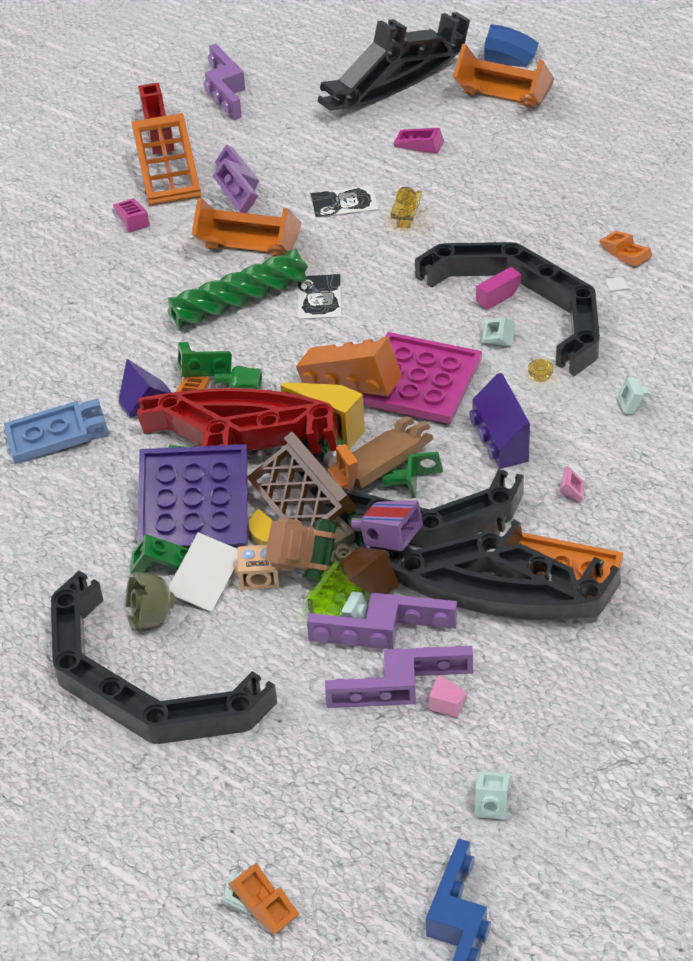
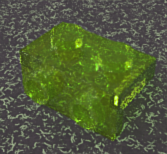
M335 561L330 569H326L323 572L318 585L309 591L306 603L308 604L309 613L342 616L341 611L351 592H362L364 595L366 591L350 582L347 575L341 572V563Z

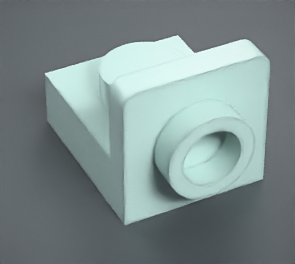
M479 771L475 791L476 817L506 819L510 774Z

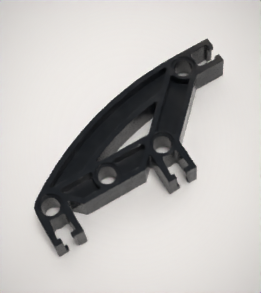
M452 12L451 16L447 13H442L437 32L432 29L406 32L407 27L395 19H389L388 24L382 20L377 21L373 43L339 80L321 82L320 90L327 92L331 96H318L317 102L329 111L353 108L386 99L421 82L460 53L462 44H465L470 19L458 12Z
M497 511L479 534L417 550L407 546L403 551L388 549L389 559L399 584L432 599L457 601V607L496 616L552 620L594 617L605 609L621 584L620 568L614 565L610 568V574L603 583L596 581L598 577H602V567L604 565V561L597 557L592 559L580 579L577 580L572 567L519 543L523 535L521 523L515 519L512 520L511 527L505 535L499 536L500 532H504L506 529L504 522L506 516ZM398 559L400 562L394 563V560ZM492 571L502 577L482 573ZM538 572H544L542 575H535ZM591 595H592V596H595V597L592 598V599H586V598H585V597L591 596Z

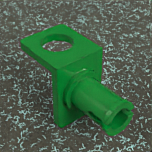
M439 452L409 454L408 466L405 469L390 470L382 475L384 487L408 485L411 497H416L418 475L443 472ZM430 459L435 462V465L430 468L423 467L421 461Z

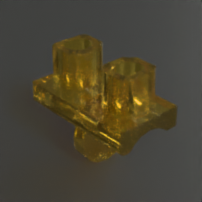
M410 187L399 188L391 210V219H397V227H411L422 198V191L418 190L415 192Z

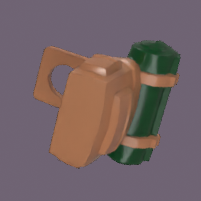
M280 518L278 521H273L268 537L265 561L270 562L272 567L284 571H294L295 568L303 570L304 577L314 583L327 581L328 573L332 569L330 565L334 541L337 539V534H335L337 524L329 519H318L313 521L312 526L308 527L303 526L301 521Z

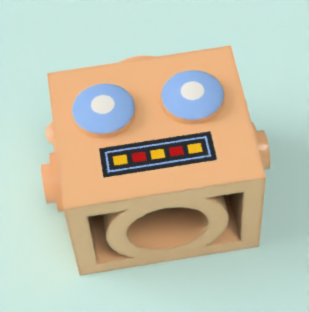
M267 545L238 547V558L236 560L238 563L235 565V574L239 577L240 590L279 588V573L283 570L272 567L270 562L265 561Z

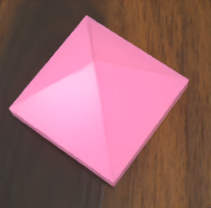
M567 466L564 468L559 492L580 503L583 501L584 481Z

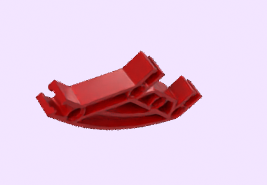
M214 388L140 397L138 401L140 409H137V416L143 433L170 429L198 446L247 444V451L286 445L287 442L284 438L293 432L301 442L308 439L312 454L321 453V446H318L320 438H327L330 451H336V447H338V426L332 405L302 395L262 389Z

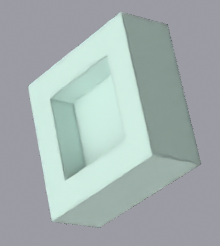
M351 592L341 611L343 617L366 619L369 606L362 592Z

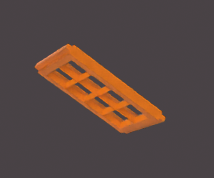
M183 113L132 121L131 124L149 206L202 197ZM178 126L180 137L164 140L162 129ZM158 130L160 141L143 143L141 132ZM182 142L183 154L167 155L165 145ZM161 146L163 157L147 160L145 148ZM186 159L188 170L171 172L169 161ZM165 162L167 173L150 176L148 164ZM189 174L191 186L175 189L172 177ZM168 178L171 190L154 192L152 181Z

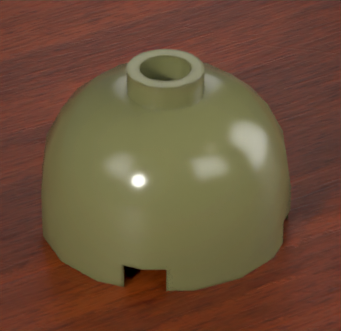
M133 572L134 577H129L126 588V607H131L133 616L127 615L128 622L133 629L154 628L163 623L170 609H173L175 604L174 593L170 592L163 578L153 573Z

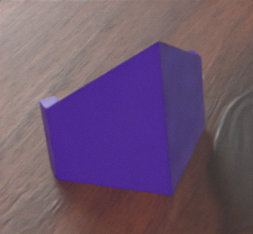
M126 359L118 401L129 418L137 416V409H140L138 403L140 397L172 392L162 380L129 359Z

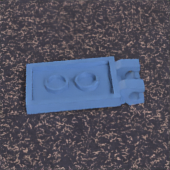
M99 399L86 401L80 405L78 401H74L4 423L15 464L88 442L93 437L98 439L109 435Z

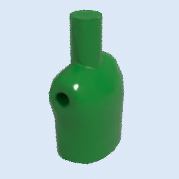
M235 366L230 374L215 373L214 383L228 384L229 388L261 389L262 369Z

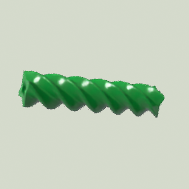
M295 248L286 252L283 256L271 257L262 264H254L246 267L241 272L227 274L220 280L206 282L198 289H188L177 297H168L169 308L167 311L173 318L178 330H180L185 321L196 324L204 319L206 313L213 315L222 314L228 304L241 307L246 303L249 296L263 298L270 288L284 290L291 279L304 282L306 281L305 271L308 266L301 259L298 250Z

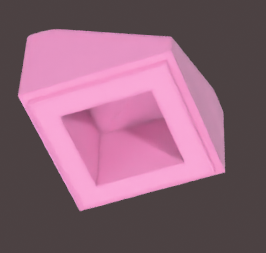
M438 675L429 695V710L458 718L467 697V692L445 677Z

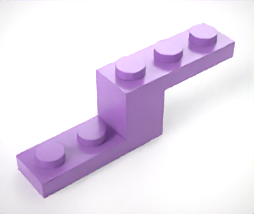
M217 44L210 45L208 61L215 69L204 72L205 91L208 94L210 93L215 102L219 103L225 113H228L234 120L242 118L240 99L235 93L246 90L244 72Z
M226 144L215 161L218 168L212 177L238 211L247 213L258 197L254 190L260 181L235 149Z
M371 593L366 619L309 613L307 619L308 640L320 643L328 642L349 646L357 645L378 649H394L399 623L456 629L457 601Z
M457 645L453 647L384 650L385 678L368 677L363 679L325 680L327 708L416 704L415 676L472 674L473 648L472 646Z

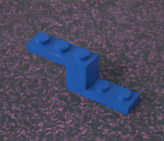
M459 838L426 916V936L457 946L452 961H479L481 950L478 947L481 940H487L491 929V921L487 920L486 906L461 899L464 889L462 880L465 874L470 875L475 857L471 856L470 842Z

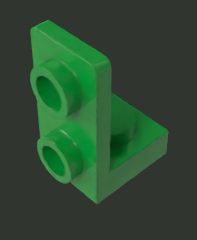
M178 342L177 366L181 377L214 376L215 373H231L232 354L230 351L195 352L191 351L188 342Z
M145 534L132 552L130 574L133 572H144L146 568H151L154 562L178 570L189 549Z

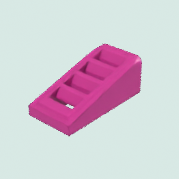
M440 128L404 129L399 131L393 144L395 147L439 153L444 139Z
M134 198L113 204L114 210L128 232L150 226L147 211Z

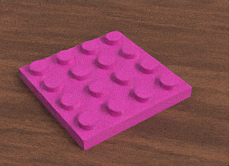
M387 332L385 337L390 339L402 378L389 396L361 393L363 394V405L451 424L482 360V351Z

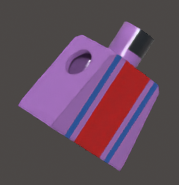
M419 500L376 502L365 515H353L351 520L352 530L362 531L363 540L367 546L403 551L423 526Z

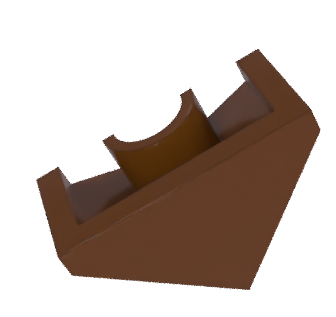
M358 547L339 563L344 569L348 580L370 594H390L399 586L388 553L385 550Z

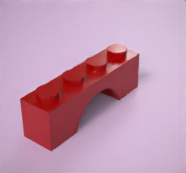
M159 82L139 85L138 90L144 119L166 116ZM171 127L163 128L164 140L173 139ZM158 130L147 131L150 142L160 141ZM174 143L165 145L167 152L174 151ZM161 146L151 147L153 154H163Z

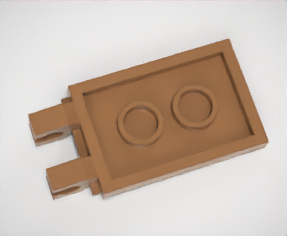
M406 416L396 421L394 429L385 431L353 451L352 454L358 461V471L354 486L364 488L406 461L409 454L420 452L425 445L433 440L432 434L424 433L421 436L424 430L430 429L429 423L422 421L405 431L408 425L414 423L413 418ZM337 462L334 463L333 465H331V466L328 467V468H331V467H333V466H336V465H337Z

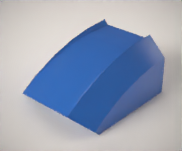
M490 24L485 40L484 61L508 66L526 67L534 58L539 42L512 28Z

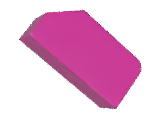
M510 267L476 286V301L486 309H490L512 297L521 284V274Z

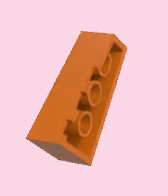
M382 337L379 341L374 342L372 339H368L359 344L346 342L343 346L338 347L335 344L311 347L296 366L302 383L342 385L359 393L389 396L402 378L389 337Z

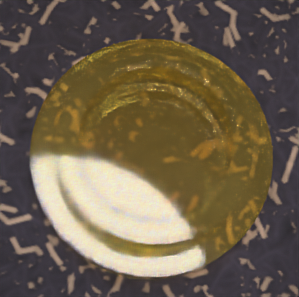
M536 359L529 363L528 372L533 380L543 382L552 375L553 364L545 359Z

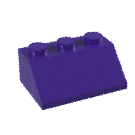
M498 373L472 399V410L469 411L472 425H476L478 428L481 442H485L487 445L489 458L495 460L498 468L502 469L529 462L530 422L504 375Z

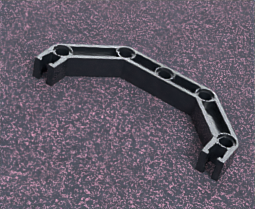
M516 242L442 243L415 258V278L421 281L427 275V285L431 288L448 277L495 276L512 267L521 274V284L570 313L572 335L556 346V365L563 368L566 366V362L570 360L569 373L576 376L598 359L600 334L595 288Z
M324 438L318 440V446H321V449L324 446ZM305 439L302 443L311 452L309 442ZM319 453L312 454V455L317 459V461L324 467V469L327 471V469H326V467L324 466L323 462H322L321 459L319 458V455H320V454H319ZM290 454L286 456L287 466H290L292 457ZM498 469L490 488L432 509L420 507L423 526L409 544L425 548L480 533L496 511L506 516L505 523L511 521L524 494V475L516 474L515 483L512 488H506L505 478H507L508 472ZM295 472L294 481L303 482L305 472ZM308 488L306 498H317L319 488ZM343 489L357 509L350 515L344 511L340 517L349 525V516L355 513L365 515L374 503L393 500ZM322 504L320 514H327L335 506L333 504ZM309 505L314 512L315 505Z
M78 571L57 589L51 597L52 660L58 684L66 691L150 743L163 744L250 731L277 704L275 684L268 681L265 684L266 687L261 691V677L253 671L233 691L159 701L85 655L84 618L104 601L100 582L93 579L91 585L87 586V575Z

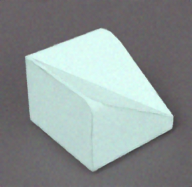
M506 317L486 319L482 343L512 346L515 323Z

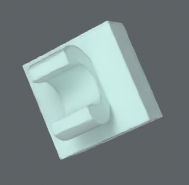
M627 377L617 398L625 414H635L637 408L646 406L643 397H650L651 393L647 387L639 386L636 378Z

